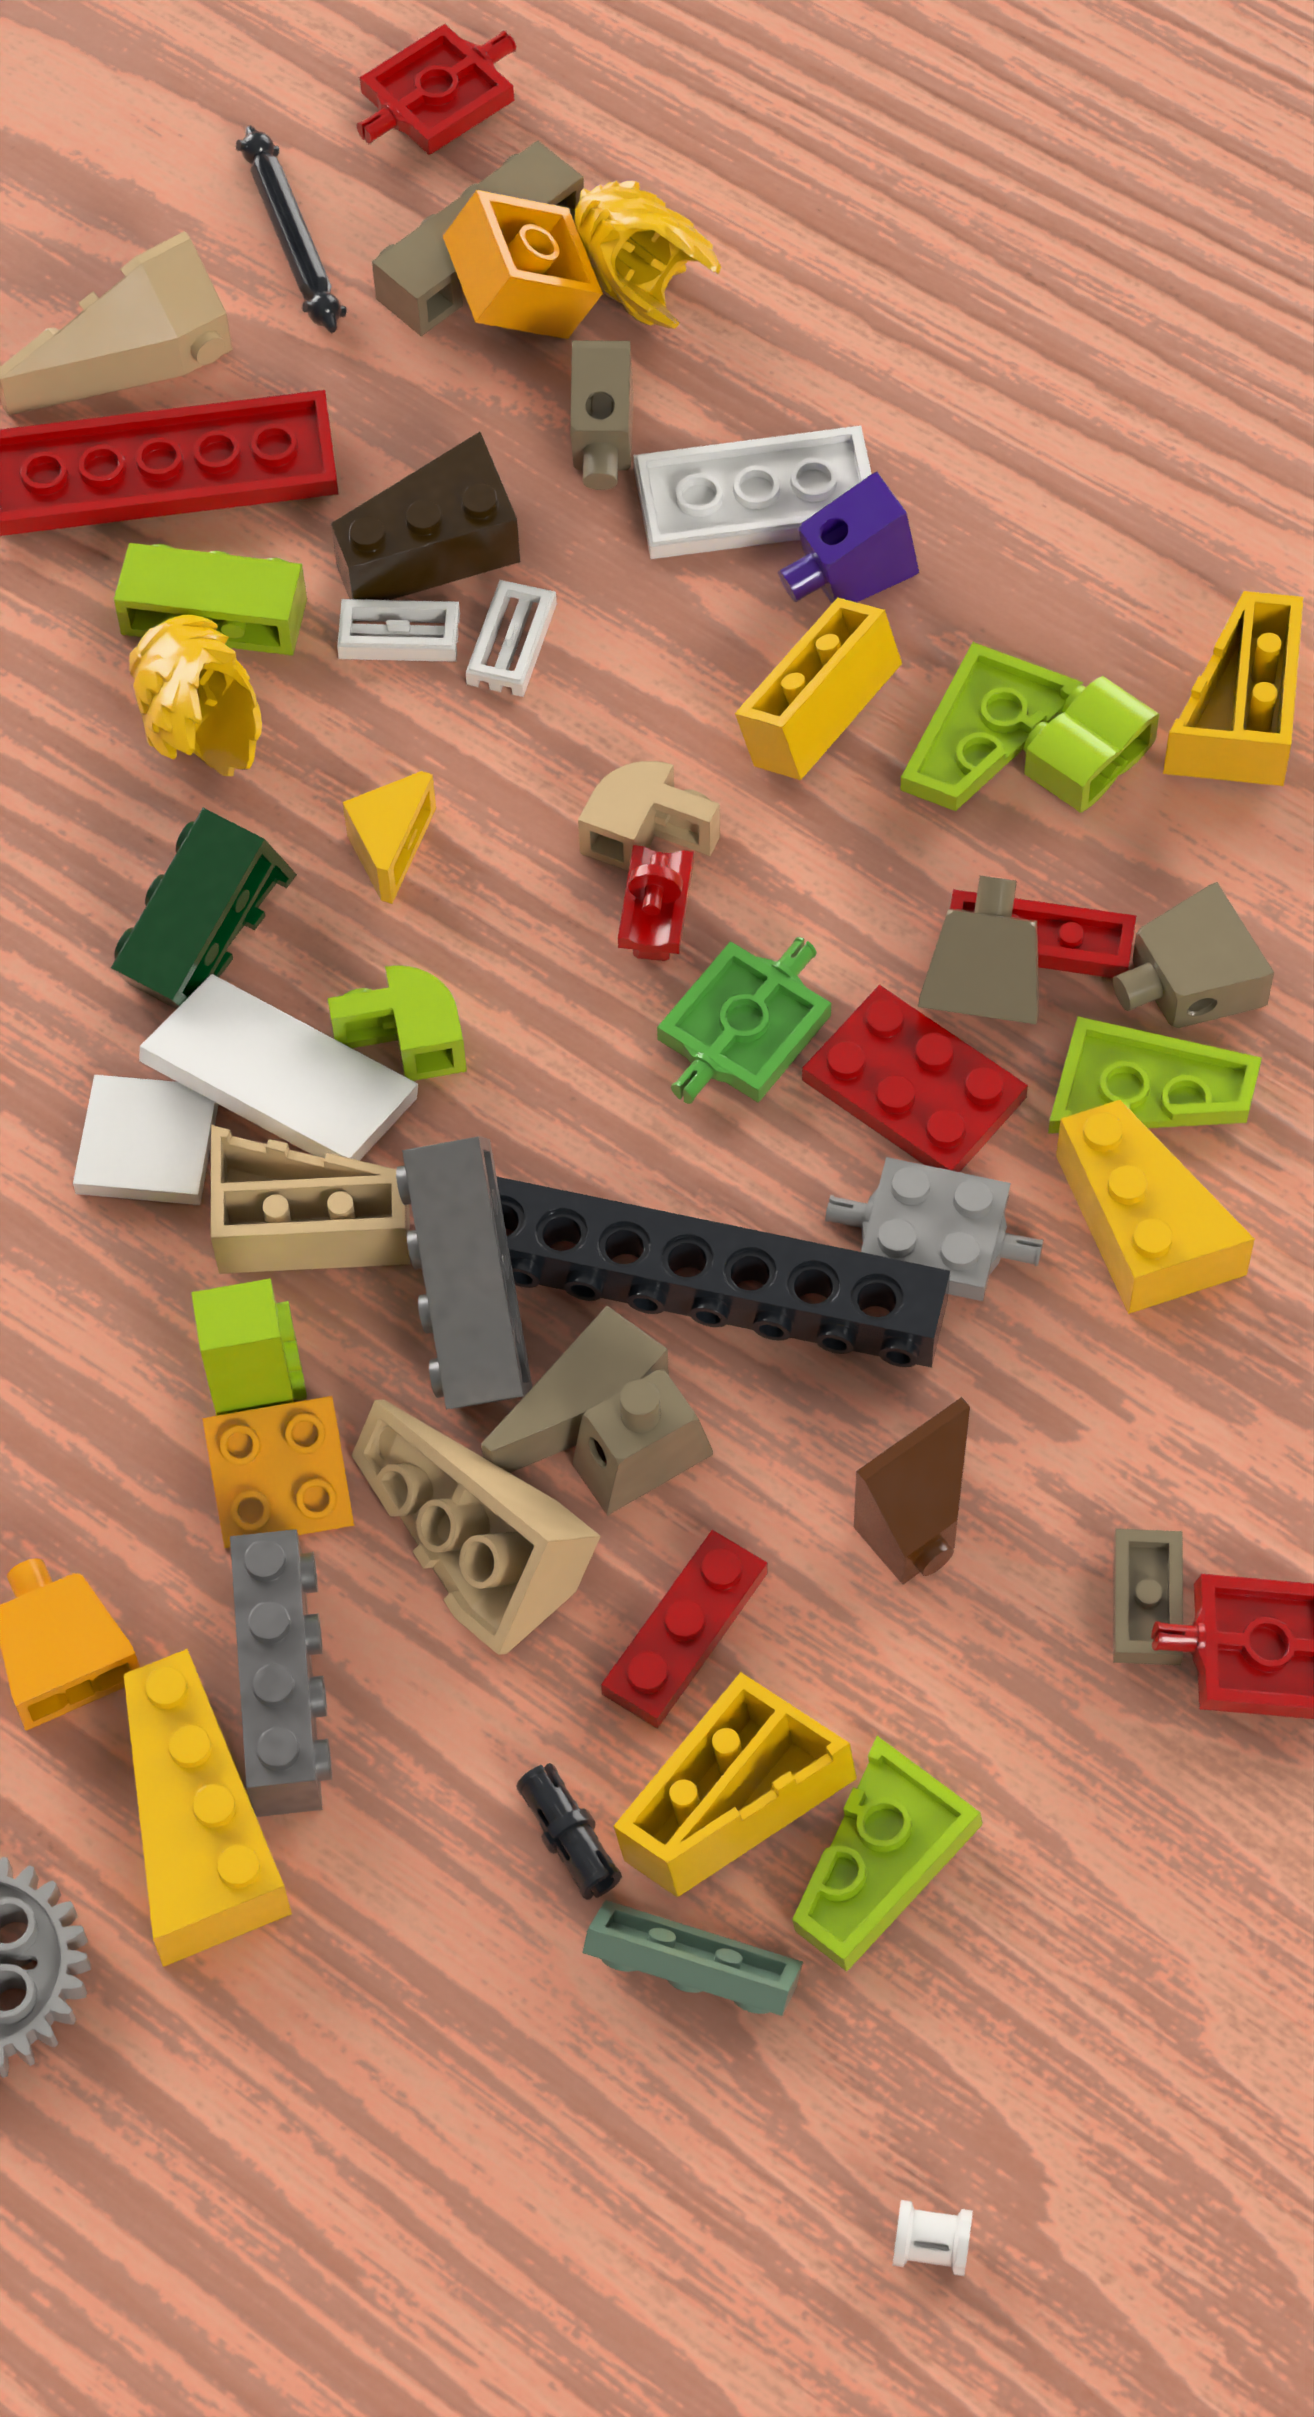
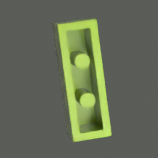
M129 543L114 596L121 635L143 637L150 628L170 618L180 615H195L215 622L218 625L217 631L229 637L225 645L230 648L291 656L294 655L307 602L301 563L288 562L280 558L260 559L235 556L222 551L202 552L177 549L164 544L144 545Z
M271 1278L191 1292L201 1357L216 1416L307 1399L289 1301L276 1303Z

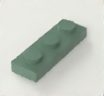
M608 1900L604 1901L588 1927L582 1951L584 1954L600 1958L605 1965L615 1970L624 1972L638 1970L666 1979L670 1985L685 1992L698 1993L704 1991L733 2000L738 2007L751 2013L765 2014L770 2012L783 2016L795 1992L803 1965L802 1961Z

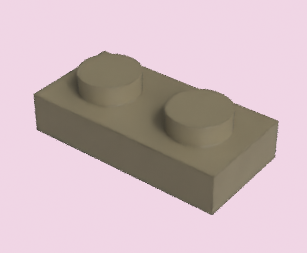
M1115 1529L1113 1663L1181 1665L1183 1652L1154 1651L1151 1644L1154 1639H1151V1635L1156 1621L1183 1625V1531Z

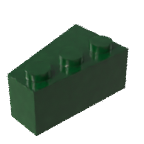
M202 808L195 822H189L181 831L176 842L175 857L165 874L156 877L150 885L145 897L146 907L134 928L127 929L120 937L115 948V961L111 966V969L129 985L175 1009L211 974L217 977L222 975L233 960V954L226 951L229 945L244 926L254 931L265 918V911L258 907L276 883L287 888L297 875L264 838L205 808Z

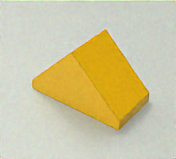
M423 771L342 802L347 836L380 900L390 904L394 902L436 810L433 774Z

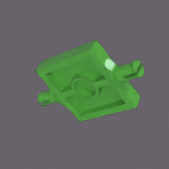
M795 938L792 945L778 961L756 957L730 941L658 1025V1041L686 1057L691 1063L679 1079L671 1085V1090L678 1099L683 1097L685 1103H693L695 1097L711 1079L726 1082L759 1103L830 1018L831 1002L806 988L798 977L800 972L817 954L816 949L809 941L804 945V938Z

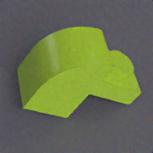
M385 966L388 988L376 990L359 988L351 990L342 996L327 998L334 1039L350 1048L398 1040L404 1076L406 1078L416 1081L467 1072L464 1040L455 1000L446 985L434 975L410 966Z

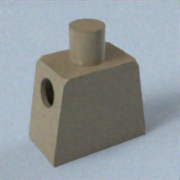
M572 341L570 428L573 467L583 470V484L586 487L595 490H607L617 485L618 470L631 468L633 425L630 341Z
M980 876L975 911L948 910L919 997L918 1007L1037 1024L1039 1017L1037 921L1012 917L1016 880Z
M1216 882L1142 926L1136 933L1132 959L1135 968L1113 977L1114 991L1120 1004L1126 1011L1155 1000L1168 1023L1173 1027L1181 1028L1259 1009L1268 1005L1274 971L1220 885Z
M662 1369L656 1370L642 1379L628 1382L621 1391L586 1411L581 1421L573 1466L608 1516L712 1456L713 1450L697 1415L667 1372Z

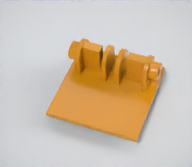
M333 1396L202 1418L224 1548L231 1547L230 1536L297 1529L298 1535L354 1526Z

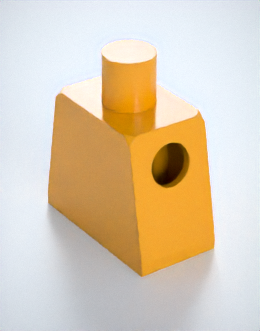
M29 1559L15 1565L8 1572L7 1579L16 1598L0 1605V1647L12 1699L24 1729L27 1731L125 1688L124 1673L140 1668L132 1644L82 1574L72 1573L53 1582L42 1559Z

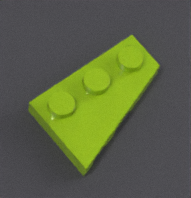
M972 642L901 776L900 791L957 811L1024 749L1025 741L1036 725L1043 721L1049 723L1055 717L1062 714V708L1068 696L1075 688L1083 685V682Z

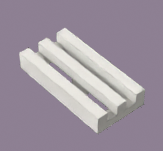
M499 580L466 670L467 685L478 687L480 681L488 682L489 690L501 692L502 687L506 686L512 688V695L524 697L557 605L555 591ZM510 598H517L519 601L495 667L488 666L486 664ZM533 602L539 603L515 671H510L509 668Z
M342 599L337 644L339 659L456 662V645L459 635L458 623L460 622L459 602ZM374 621L386 622V624H352V622ZM410 622L445 623V626L410 625Z

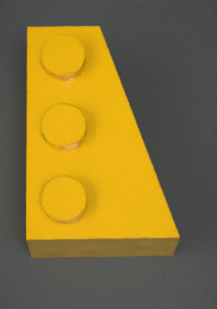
M1243 591L1214 646L1213 655L1202 676H1198L1191 689V696L1179 719L1176 718L1169 731L1163 774L1284 786L1292 744L1304 597Z
M1121 1100L1061 1118L1056 1151L1057 1160L1128 1314L1247 1275L1255 1241L1254 1237Z
M740 1672L614 1824L613 1827L623 1860L678 1898L855 1781L857 1777L850 1743Z

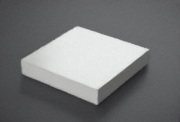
M94 1075L73 1180L75 1193L79 1195L200 1205L211 1149V1125L215 1126L219 1104L175 1081Z

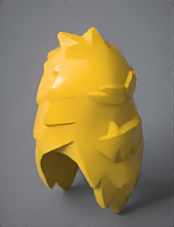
M618 181L608 182L604 187L599 185L591 191L583 189L580 192V200L575 209L574 223L602 292L621 303L628 314L639 322L649 326L655 324L665 328L676 329L680 323L667 309L664 292L668 282L674 275L686 272L685 263L698 261L711 271L719 274L722 267L712 250L713 245L693 228L694 224L678 212L666 208V203L659 199L657 195L640 190L639 182L625 181L621 184Z
M180 615L170 618L150 628L140 639L137 647L129 654L130 675L134 678V692L144 723L147 743L149 746L154 747L161 755L171 759L177 757V750L190 756L194 753L210 768H214L223 776H233L235 769H250L255 757L256 743L261 735L262 719L260 707L249 682L250 677L246 669L237 661L236 652L225 645L229 637L217 631L218 625L215 622L195 615Z

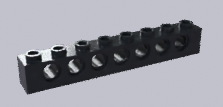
M497 1177L505 1228L514 1231L511 1235L507 1236L516 1286L533 1288L542 1285L565 1290L571 1296L585 1301H596L604 1298L627 1303L633 1309L647 1314H659L665 1311L689 1316L697 1323L708 1327H723L727 1324L754 1330L758 1335L770 1340L782 1341L793 1338L817 1343L822 1349L836 1354H847L855 1351L879 1356L885 1362L898 1367H912L917 1364L932 1368L948 1302L950 1270ZM560 1241L576 1244L575 1247L566 1251H557L550 1248L551 1245ZM622 1254L638 1257L636 1261L629 1264H619L612 1261L614 1257ZM683 1267H693L701 1271L693 1277H682L674 1273ZM746 1280H755L764 1286L757 1290H744L739 1288L737 1284ZM809 1293H817L827 1299L821 1303L811 1304L802 1301L800 1297ZM879 1306L887 1309L890 1313L882 1317H872L865 1314L863 1310L868 1307Z

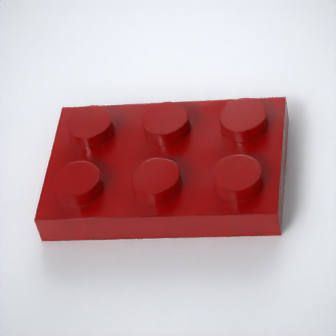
M880 984L802 1067L803 1082L923 1165L955 1172L962 1171L1027 1098L1028 1091L1026 1083Z

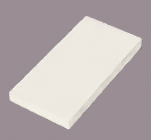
M861 426L633 455L634 471L651 559L801 540L798 528L802 522L872 474Z
M213 974L140 1045V1062L300 1149L325 1158L326 1153L360 1161L417 1099L418 1083Z

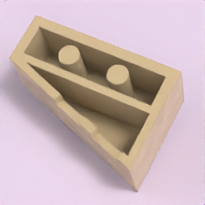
M211 1125V1241L219 1274L411 1264L407 1243V1233L410 1231L409 1204L404 1205L401 1201L397 1186L396 1169L326 1153L325 1158L289 1150L288 1143L268 1139L267 1144L232 1136L230 1129Z

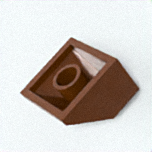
M962 1397L856 1471L853 1527L902 1584H905L920 1572L923 1576L935 1573L949 1561L954 1553L970 1406Z

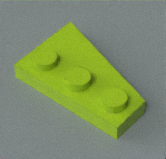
M1077 1016L1049 1120L1048 1134L1059 1133L1061 1118L1117 1100H1121L1147 1128L1247 1123L1262 1057Z
M879 1736L876 1737L868 1754L869 1763L857 1788L853 1787L843 1808L844 1817L831 1846L824 1849L792 1919L796 1933L846 1972L983 1825L980 1811Z

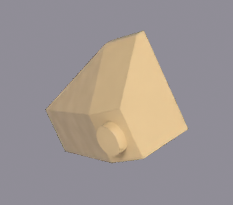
M185 231L135 256L120 269L126 276L100 298L92 291L78 303L83 311L61 330L47 328L0 367V397L3 409L8 415L184 376L203 365L215 362L222 355L232 350L227 313L191 238Z
M386 1400L374 1401L351 1455L389 1516H400L418 1545L412 1552L423 1569L433 1568L449 1593L445 1597L444 1602L454 1618L498 1655L509 1653L577 1591L601 1536L552 1497Z

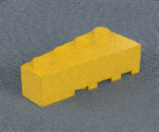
M188 1649L124 1673L152 1935L163 1967L292 1914L285 1886Z

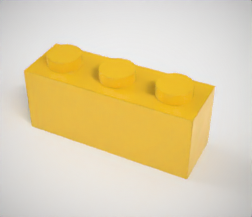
M837 598L735 712L754 767L802 780L902 665L885 610Z

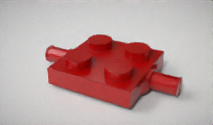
M444 23L359 77L361 93L379 111L364 121L357 123L356 127L363 141L366 139L367 144H371L391 129H397L408 135L428 155L436 152L515 101L514 85L499 73L494 65L505 56L516 51L514 39L510 34L507 35V31L503 30L499 35L480 46L460 38Z
M1201 1573L1194 1583L1195 1619L1193 1624L1161 1623L1160 1621L1154 1623L1151 1639H1154L1151 1643L1154 1651L1166 1650L1189 1652L1192 1654V1659L1198 1671L1199 1710L1314 1719L1313 1583Z

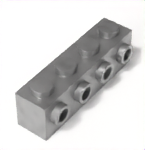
M478 1136L402 1150L405 1166H399L396 1169L397 1186L402 1203L404 1205L411 1204L415 1223L416 1230H411L407 1233V1243L414 1269L422 1268L426 1294L419 1295L418 1308L424 1332L426 1334L433 1333L437 1358L430 1359L429 1373L433 1392L436 1398L444 1397L446 1409L524 1397L531 1390L532 1382L490 1139Z
M297 1529L230 1536L246 1787L256 1817L323 1810L321 1781L332 1780V1767L328 1739L317 1740L316 1717L327 1716V1701L324 1677H313L311 1655L322 1654L319 1614H308L307 1593L318 1592L314 1552L302 1553Z

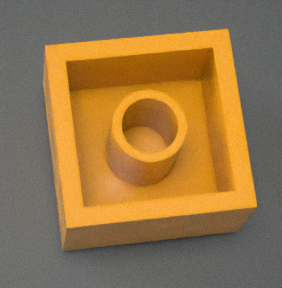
M476 190L443 235L475 323L568 339L603 294L569 208Z

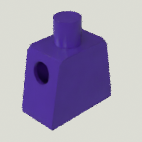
M877 471L802 522L798 531L805 556L778 571L785 590L794 602L821 588L831 603L837 598L859 602L920 573L907 512Z

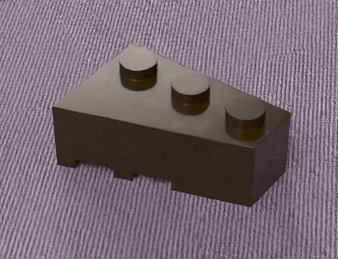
M481 431L331 523L336 565L349 599L392 600L520 562L517 517Z

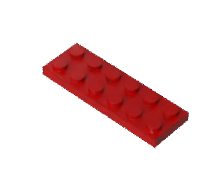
M325 390L0 429V536L339 495Z

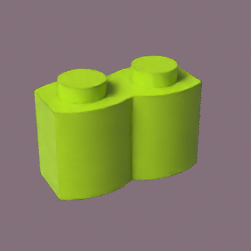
M1104 676L1097 678L1087 687L1080 685L1068 696L1063 705L1062 714L1055 717L1049 723L1045 721L1040 722L1028 735L1024 744V751L1026 752L1024 774L1081 813L1097 802L1111 787L1117 777L1133 767L1149 750L1156 740L1159 713Z

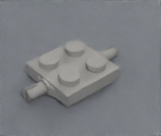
M888 1157L885 1160L879 1186L869 1198L868 1203L831 1195L825 1217L826 1222L831 1221L862 1228L863 1246L861 1252L950 1270L948 1294L983 1301L989 1275L999 1264L1001 1258L1038 1266L1044 1241L1043 1239L1038 1240L1006 1233L1005 1211L1011 1183Z

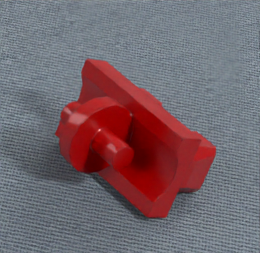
M633 845L618 932V948L633 949V956L638 959L657 961L669 960L670 953H680L694 864V851L682 850L675 853H662L653 851L645 846Z

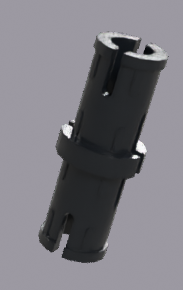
M547 1763L545 1767L539 1765L524 1774L518 1781L516 1788L539 1821V1825L544 1831L542 1841L548 1851L558 1854L571 1873L584 1899L589 1900L593 1895L595 1898H598L609 1892L620 1882L622 1874L598 1840L599 1838L594 1832L596 1823L590 1812L584 1808H579L553 1764Z

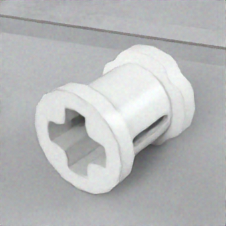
M901 2200L892 2266L904 2267L909 2260L951 2267L953 2275L964 2276L973 2211L961 2209L956 2216L916 2210L912 2201Z

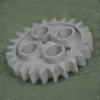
M7 1857L0 1859V1929L13 1922L25 1923L28 1926L24 1935L17 1941L7 1944L0 1943V1994L13 1988L26 1991V1996L19 2006L8 2011L0 2010V2075L2 2078L8 2076V2057L16 2053L29 2066L35 2064L31 2044L37 2039L54 2048L59 2044L51 2028L53 2022L57 2021L74 2025L76 2021L72 2009L65 2002L66 1999H82L87 1996L84 1983L72 1975L82 1974L91 1970V1963L87 1954L74 1951L85 1945L88 1940L83 1926H70L78 1917L72 1902L68 1901L57 1904L61 1893L53 1880L37 1889L39 1878L35 1868L30 1865L14 1879L13 1869ZM33 1960L38 1962L34 1969L24 1970L21 1968V1966H25Z

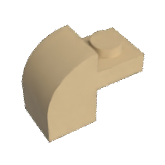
M641 761L624 765L609 773L599 782L578 819L580 854L629 871L633 845L649 848L656 836L711 856L720 838V804L711 801L698 791L675 788L674 765L659 761Z

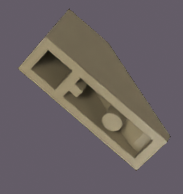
M606 1306L481 1443L483 1458L511 1473L576 1446L582 1417L589 1408L618 1393L628 1382L642 1379L656 1370L664 1369L669 1375L668 1349Z

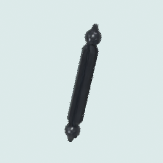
M248 126L245 130V138L236 142V150L241 151L245 160L252 164L250 171L299 290L302 292L304 299L307 300L302 304L303 312H307L315 324L324 326L330 333H333L337 330V320L339 317H345L346 307L341 306L338 298L330 293L331 283L282 166L278 161L279 147L273 144L272 139L267 134L257 131L253 126Z

